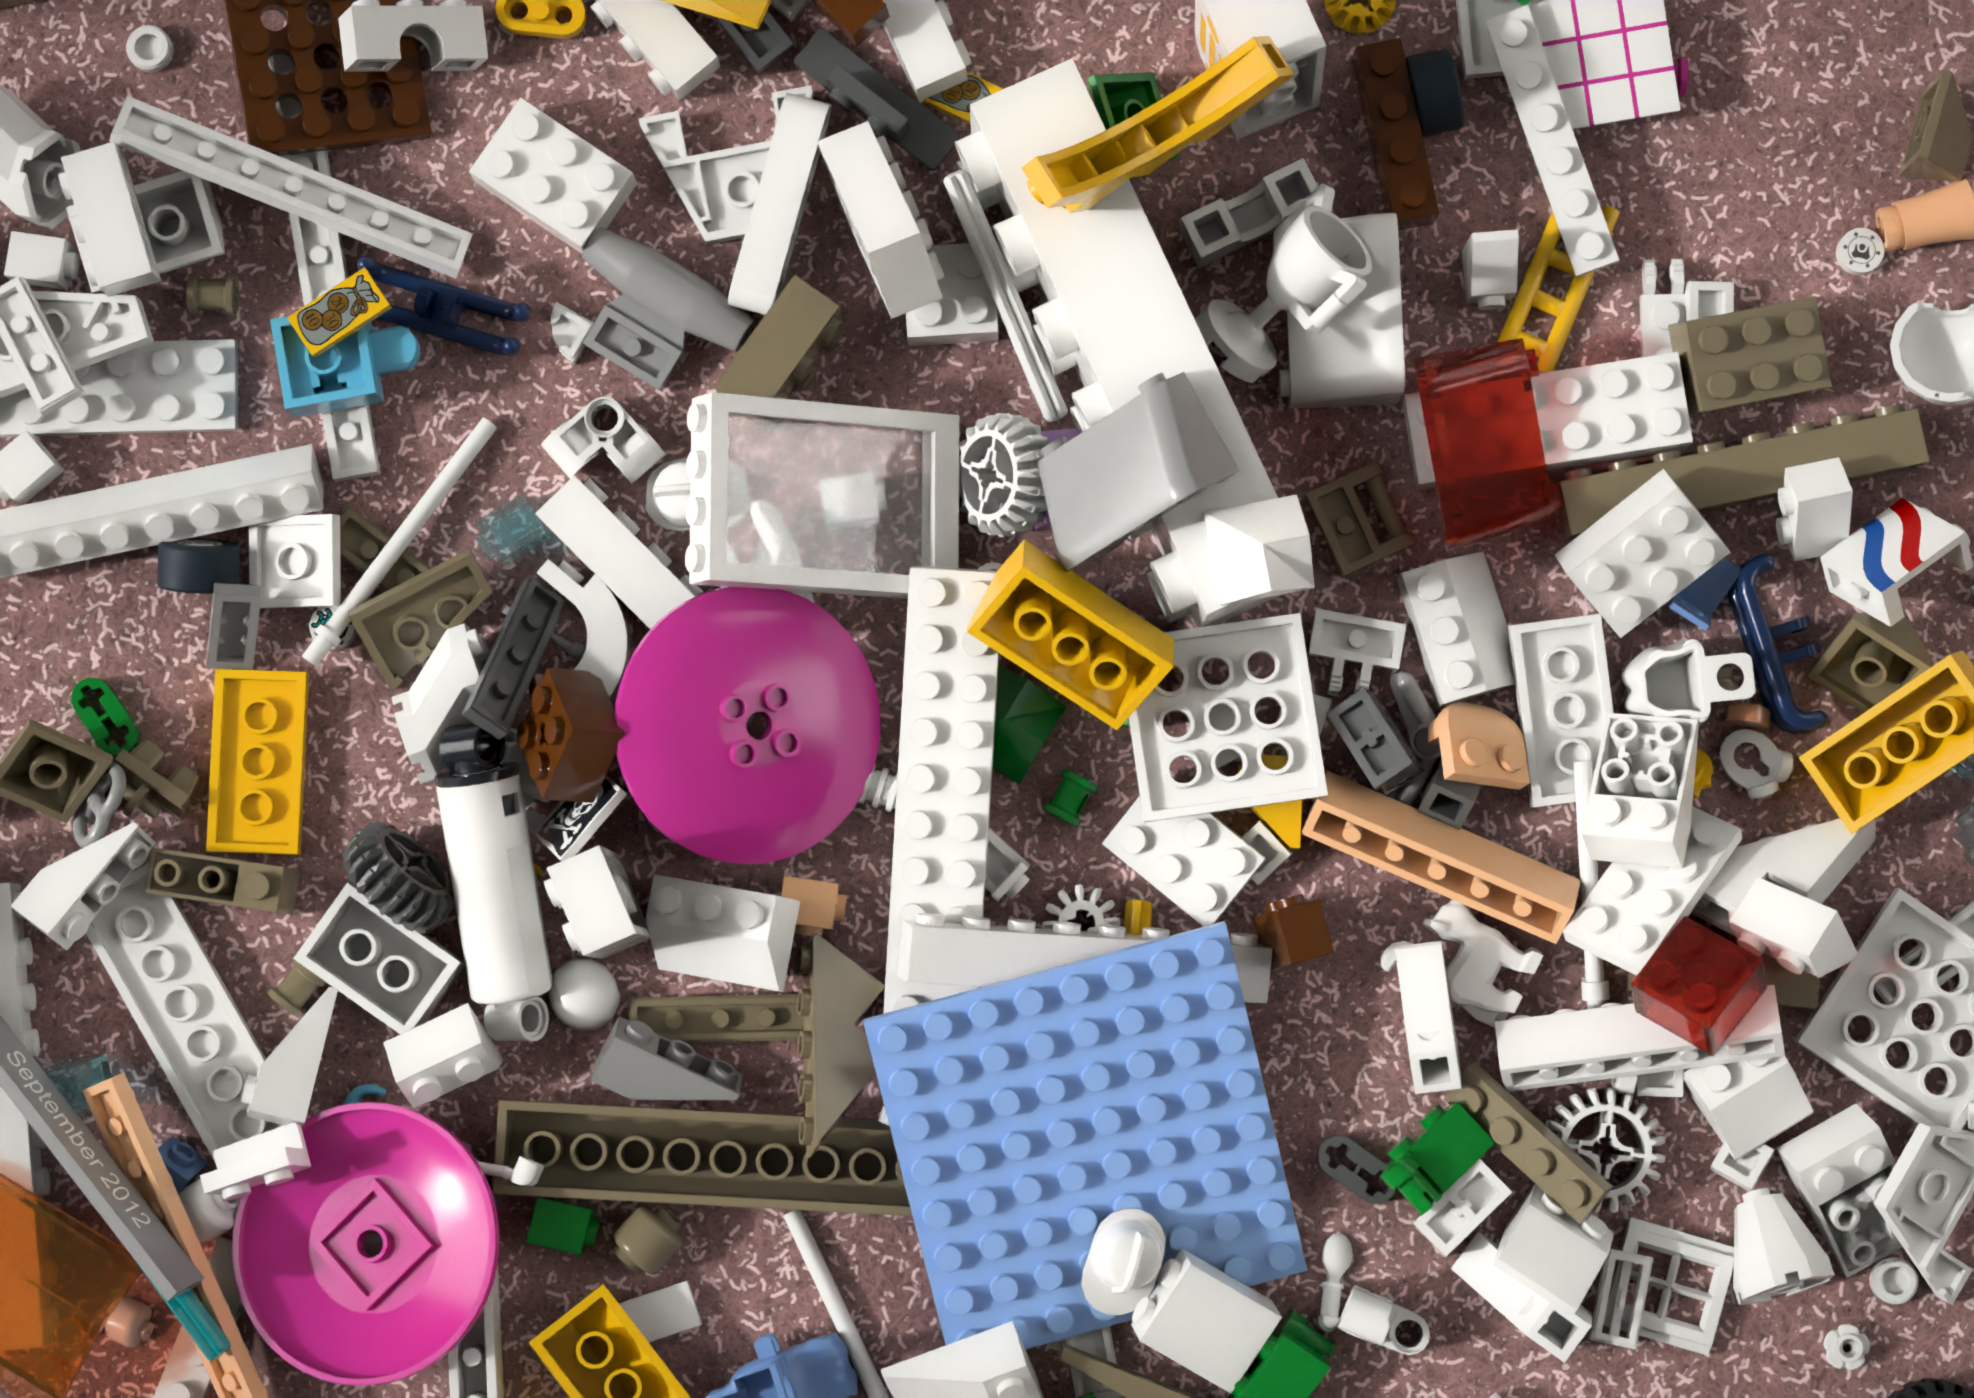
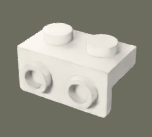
M291 1123L216 1149L214 1151V1158L217 1170L202 1174L200 1178L205 1194L223 1195L224 1200H233L249 1195L251 1187L263 1183L266 1186H273L292 1180L294 1178L293 1173L312 1167L301 1125Z

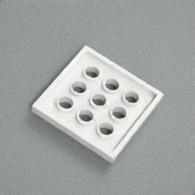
M1301 613L1164 632L1174 639V667L1182 673L1183 684L1179 689L1172 692L1164 691L1157 685L1128 718L1144 823L1328 796ZM1264 653L1272 658L1274 672L1269 677L1260 679L1254 677L1249 672L1248 660L1254 654ZM1220 660L1225 663L1229 671L1228 679L1220 685L1207 683L1202 676V667L1206 662ZM1262 699H1273L1279 704L1281 716L1277 722L1264 724L1256 718L1254 708L1257 702ZM1225 705L1233 710L1236 718L1233 727L1220 731L1211 726L1209 712L1215 706ZM1175 711L1185 714L1190 722L1189 731L1181 737L1168 735L1163 728V719L1167 714ZM1270 744L1281 745L1288 754L1287 764L1279 770L1269 769L1262 762V750ZM1230 750L1236 752L1241 757L1242 769L1237 775L1228 777L1218 772L1215 760L1221 752ZM1179 757L1191 759L1197 769L1194 779L1187 783L1175 781L1169 771L1173 760Z
M1895 888L1856 946L1858 954L1855 959L1842 967L1818 1003V1009H1814L1794 1041L1917 1125L1920 1122L1962 1130L1968 1121V1102L1974 1100V939L1900 888ZM1908 939L1915 940L1920 945L1922 951L1919 961L1911 966L1904 964L1899 957V948ZM1946 965L1954 966L1959 973L1957 987L1949 992L1941 989L1937 982L1939 970ZM1883 977L1890 978L1896 986L1894 999L1886 1004L1877 1001L1873 993L1875 983ZM1921 1003L1928 1004L1934 1012L1933 1023L1924 1030L1918 1029L1912 1022V1012ZM1858 1015L1866 1017L1871 1025L1869 1036L1861 1042L1854 1041L1848 1033L1849 1022ZM1959 1029L1966 1030L1972 1038L1971 1049L1962 1056L1956 1055L1950 1047V1038ZM1900 1041L1908 1048L1909 1058L1902 1067L1894 1068L1888 1063L1886 1052L1892 1043ZM1939 1067L1946 1074L1947 1084L1940 1093L1932 1094L1925 1086V1075L1930 1069Z

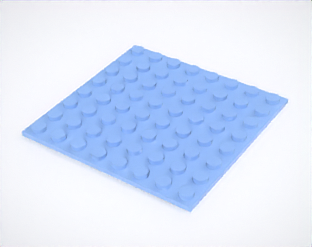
M1224 921L862 1019L945 1345L1013 1321L1026 1350L1132 1320L1134 1311L1124 1315H1106L1094 1309L1085 1299L1081 1286L1083 1269L1100 1223L1111 1213L1124 1208L1141 1209L1151 1214L1162 1226L1166 1241L1161 1268L1170 1258L1175 1259L1181 1248L1248 1287L1307 1271L1230 938ZM1157 1276V1279H1156L1154 1288H1155L1156 1285L1158 1284V1276Z

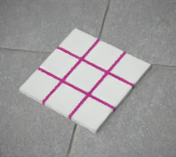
M1546 0L1529 3L1530 12L1573 130L1681 111L1664 0Z

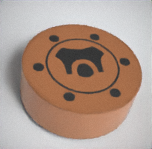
M1728 703L1725 706L1723 723L1734 727L1765 730L1769 729L1771 711L1764 706L1755 704Z

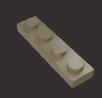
M1476 1062L1467 1066L1461 1074L1462 1089L1450 1090L1444 1100L1449 1105L1458 1102L1495 1141L1494 1146L1579 1224L1588 1220L1613 1186Z

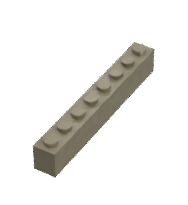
M1902 404L1886 406L1875 410L1876 417L1863 420L1858 419L1857 413L1842 415L1830 419L1831 426L1814 429L1813 422L1798 424L1786 428L1787 435L1770 438L1768 431L1754 433L1742 437L1743 444L1726 448L1724 441H1715L1697 446V454L1683 457L1680 455V450L1662 452L1653 455V463L1636 466L1635 459L1618 461L1608 465L1609 472L1592 475L1591 468L1567 472L1564 474L1565 481L1559 482L1554 487L1565 540L1575 539L1663 468L1700 513L1778 497V488L1784 487L1785 468L1839 457L1849 482L1920 468L1930 462L1918 408L1903 411Z

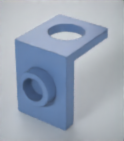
M1724 557L1670 599L1668 607L1707 631L1711 626L1712 613L1737 580L1742 568Z

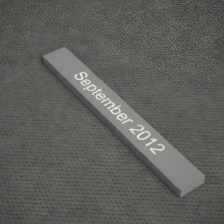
M0 1015L1 1088L163 1297L170 1301L195 1288L204 1279V1276Z

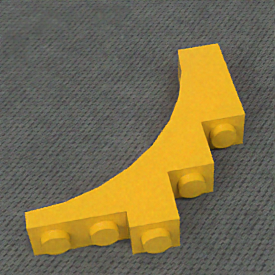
M1270 36L1252 37L1208 70L1134 116L1078 144L1032 159L1022 167V170L1029 179L1027 181L1028 189L1033 197L1041 204H1045L1047 208L1061 206L1068 209L1070 213L1089 210L1131 177L1149 175L1191 142L1209 140L1295 74Z

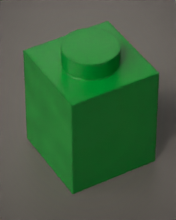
M538 1196L526 1242L580 1256L585 1253L586 1246H595L601 1220L593 1219L596 1208L553 1197Z

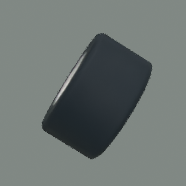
M1441 49L1406 57L1422 136L1426 137L1461 129L1464 125L1463 100L1457 70L1451 53L1447 49Z
M188 538L173 542H160L158 545L157 585L159 588L182 593L213 594L214 583L240 584V545L237 543L216 539Z

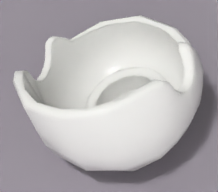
M578 958L569 960L555 970L552 975L553 985L548 991V997L552 1010L563 1024L579 1032L598 1030L612 1021L620 1004V994L615 978L607 966L592 958Z

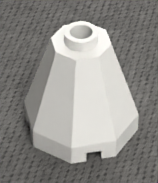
M1761 1188L1742 1195L1744 1202L1735 1207L1733 1288L1738 1304L1764 1303L1772 1301L1771 1296L1786 1293L1787 1297L1828 1283L1830 1278L1834 1276L1829 1257L1783 1194H1771L1769 1188Z

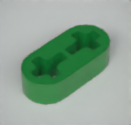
M86 678L74 687L71 693L72 706L97 745L104 752L117 757L123 749L130 753L140 744L141 732L137 723L115 690L107 682L97 678ZM88 688L97 692L103 690L104 695L99 701L106 713L102 716L96 708L91 706L84 707L83 703L88 699L85 691ZM109 720H112L118 728L125 729L128 727L129 733L124 737L127 744L124 747L115 743L109 745L108 740L113 736L112 731L106 724Z

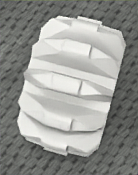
M1079 884L1075 886L1076 901L1071 902L1064 890H1060L1057 893L1059 900L1065 905L1063 910L1054 904H1047L1045 910L1050 914L1058 916L1059 919L1058 921L1043 922L1042 929H1052L1053 922H1068V920L1075 919L1077 911H1086L1088 913L1086 918L1092 916L1094 927L1088 928L1087 931L1097 932L1098 925L1100 924L1119 926L1120 918L1104 919L1103 913L1110 911L1115 906L1114 901H1106L1098 908L1095 903L1102 891L1095 888L1091 893L1089 901L1083 900V885Z

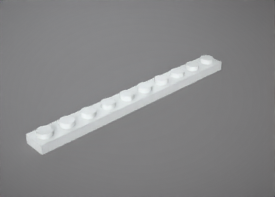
M275 54L268 60L270 69L276 74L285 75L294 69L292 59L285 54ZM285 97L276 103L277 112L284 118L293 119L302 112L301 105L293 98ZM327 151L280 156L331 177ZM289 213L305 306L348 278L342 238L339 232ZM369 404L322 413L333 480L339 482L381 474Z

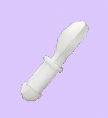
M1341 1233L1332 1234L1326 1240L1322 1251V1263L1327 1279L1321 1283L1323 1293L1318 1323L1325 1332H1332L1338 1326L1341 1290L1344 1289V1284L1340 1283V1278L1350 1267L1353 1257L1351 1242Z

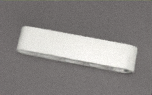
M786 93L731 282L728 305L766 315L781 294L821 152L817 141L825 138L832 104Z

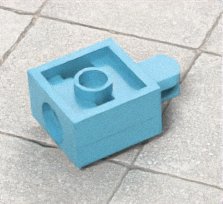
M288 316L270 319L284 407L295 418L385 402L380 375L412 369L417 365L421 354L418 339L408 328L395 326L373 330L372 322L314 358L287 319Z

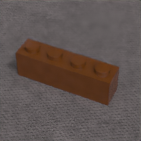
M1401 38L1357 46L1352 57V63L1385 213H1396L1398 231L1434 224L1439 215V209Z

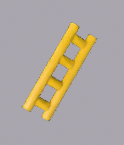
M1604 205L1602 213L1611 235L1620 212L1613 207ZM1553 211L1493 350L1495 356L1505 360L1510 359L1514 347L1539 357L1534 370L1536 373L1554 371L1595 274V271L1576 278L1568 253L1556 249L1561 233ZM1549 265L1574 276L1564 300L1539 290ZM1531 307L1556 316L1547 341L1522 331Z

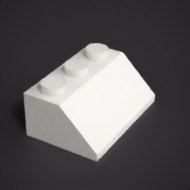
M180 171L134 186L159 274L225 254L221 219L208 180L185 171ZM74 205L66 207L70 222L71 217L77 215ZM74 233L83 262L90 258L85 242H78ZM89 282L92 294L102 292L98 285L92 287Z
M1484 551L1444 559L1402 572L1396 578L1437 708L1447 706L1455 701H1463L1515 685L1508 627Z
M654 874L645 920L658 969L784 992L800 901L777 895Z

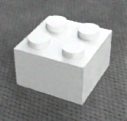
M970 244L931 245V249L927 250V253L933 251L936 253L944 273V277L937 280L943 298L906 313L908 346L998 341L997 307Z

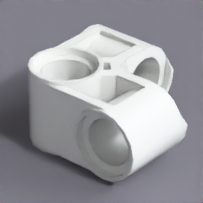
M599 397L591 401L572 419H569L555 429L541 444L542 448L569 479L591 459L606 451L605 454L632 484L666 455L649 433L640 424H637L616 400L609 397ZM608 408L617 412L618 421L611 430L601 431L594 427L593 421L598 411Z
M1354 1285L1347 1299L1337 1326L1338 1329L1362 1340L1385 1346L1406 1355L1418 1354L1424 1350L1430 1338L1429 1326L1420 1315L1394 1304L1388 1298L1371 1293L1369 1290ZM1413 1320L1420 1326V1338L1413 1345H1402L1396 1340L1395 1331L1402 1321Z

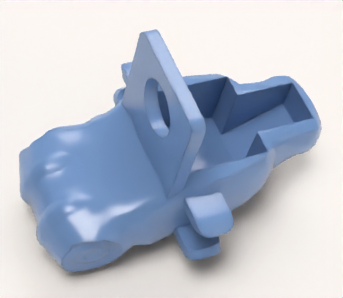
M836 1332L807 1339L801 1344H794L781 1350L777 1336L770 1333L761 1336L754 1342L755 1351L758 1356L757 1359L741 1366L735 1371L729 1383L725 1384L724 1387L707 1392L704 1398H849L858 1394L857 1372L852 1368L849 1361L848 1347Z

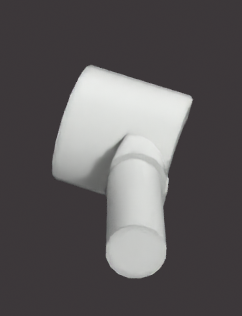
M519 1156L514 1169L504 1165L477 1161L485 1175L503 1177L518 1185L529 1187L537 1184L544 1168L542 1164L523 1156Z

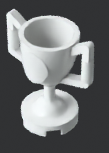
M1324 183L1320 184L1274 231V253L1267 271L1266 287L1268 295L1266 299L1251 314H1248L1233 303L1215 299L1195 318L1207 347L1214 342L1224 355L1228 357L1221 364V367L1238 379L1254 383L1260 376L1264 377L1276 366V350L1263 327L1280 310L1290 311L1305 330L1317 335L1367 285L1363 278L1371 273L1373 267L1371 257L1357 234L1344 221L1331 212L1335 190ZM1320 306L1314 313L1309 310Z

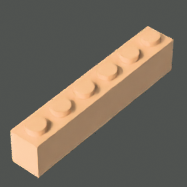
M1327 770L1325 779L1328 796L1314 798L1301 832L1302 835L1557 944L1574 912L1581 884L1580 879L1465 829H1456L1418 812V809Z

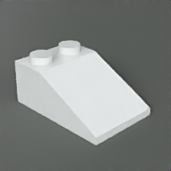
M1013 1321L881 1369L882 1377L893 1398H1043L1035 1369Z

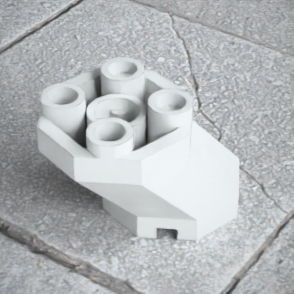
M0 85V200L16 215L36 225L53 229L68 217L66 207L74 205L73 199L67 200L59 182L58 174L65 172L61 157L80 152L79 143L63 138L64 135L51 129L12 91Z
M466 624L447 629L410 690L392 697L393 705L403 709L395 713V718L409 760L412 765L421 762L422 768L425 770V772L417 774L420 783L424 786L434 784V777L437 774L450 770L443 763L439 749L440 739L445 729L451 725L474 724L462 716V712L483 669V661H486L489 656V650L482 633L478 634L476 629L470 630Z

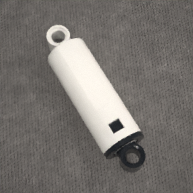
M476 724L451 725L445 729L439 743L441 759L450 770L437 774L434 778L470 997L478 1004L487 1005L484 1012V1025L486 1032L492 1039L496 1041H538L546 1033L549 1024L547 1005L538 996L547 993L551 989L553 979L518 763L502 762L505 754L504 737L498 740Z

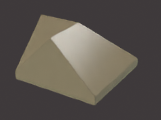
M1943 69L1923 90L1900 169V176L1910 179L1962 180L1973 136L1953 72Z
M1855 613L1812 666L1806 677L1864 713L1931 668L1934 662L1906 613H1904V618L1891 627L1867 613Z
M29 719L0 760V795L67 824L112 763L113 755Z

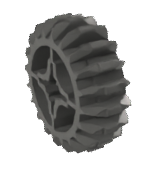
M378 821L375 824L369 823L352 837L351 841L347 844V848L342 853L344 859L343 867L348 872V879L356 884L357 892L363 894L367 898L368 904L374 905L381 915L385 914L391 918L394 924H402L406 930H415L424 934L427 931L432 932L438 925L441 926L453 912L455 899L450 873L444 870L443 863L432 855V851L423 847L420 840L416 841L411 838L407 831L400 832L395 825H386Z

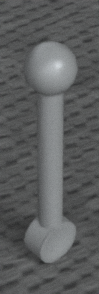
M504 604L500 612L507 616L510 606ZM555 632L552 633L550 641L568 650L571 658L580 659L583 657L585 646L581 642H570Z

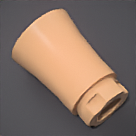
M1963 177L1961 181H1954L1941 188L1892 203V206L1877 209V212H1875L1876 226L1879 236L1883 241L1885 252L1899 248L1908 250L1949 241L1973 240L1974 195L1967 179Z

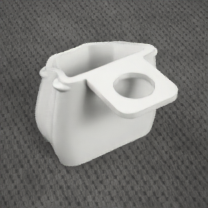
M1695 639L1679 641L1667 646L1649 647L1637 655L1625 667L1621 675L1622 681L1627 688L1625 709L1629 714L1698 719L1699 726L1709 718L1711 702L1748 699L1755 694L1753 663L1749 654L1733 653L1705 656L1703 646ZM1735 664L1742 670L1744 680L1737 690L1728 691L1719 685L1717 673L1723 665Z

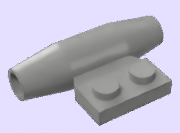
M599 227L584 248L582 259L623 294L603 307L582 344L659 391L663 390L685 353L686 332L737 352L743 346L754 327L755 321L742 309L728 305V297L714 285L652 247Z

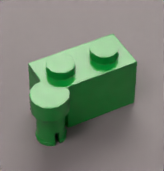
M1458 1102L1445 1108L1437 1104L1419 1121L1423 1129L1413 1139L1406 1135L1387 1152L1392 1160L1383 1168L1384 1171L1380 1178L1391 1190L1397 1188L1414 1206L1420 1216L1434 1206L1432 1203H1437L1442 1198V1194L1495 1144V1141Z
M1291 1308L1277 1324L1273 1333H1271L1257 1354L1256 1360L1245 1372L1241 1380L1236 1382L1235 1388L1228 1398H1308L1330 1369L1329 1361L1324 1356H1331L1336 1343L1328 1340L1308 1326V1319Z

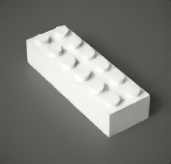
M1678 352L1404 394L1402 402L1416 491L1647 456L1672 450H1685L1693 442Z

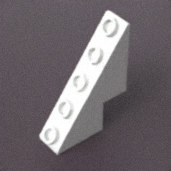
M1839 818L1821 824H1811L1802 829L1778 836L1764 837L1756 842L1736 847L1691 914L1736 936L1729 920L1756 877H1760L1822 904L1876 840V819L1853 834L1848 831Z

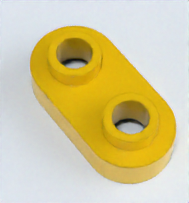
M497 0L495 5L496 15L502 27L508 32L517 35L570 39L577 36L584 29L587 21V13L582 0ZM517 6L528 8L527 15L522 19L512 17V11ZM568 10L572 12V19L565 24L559 23L556 17L560 11Z

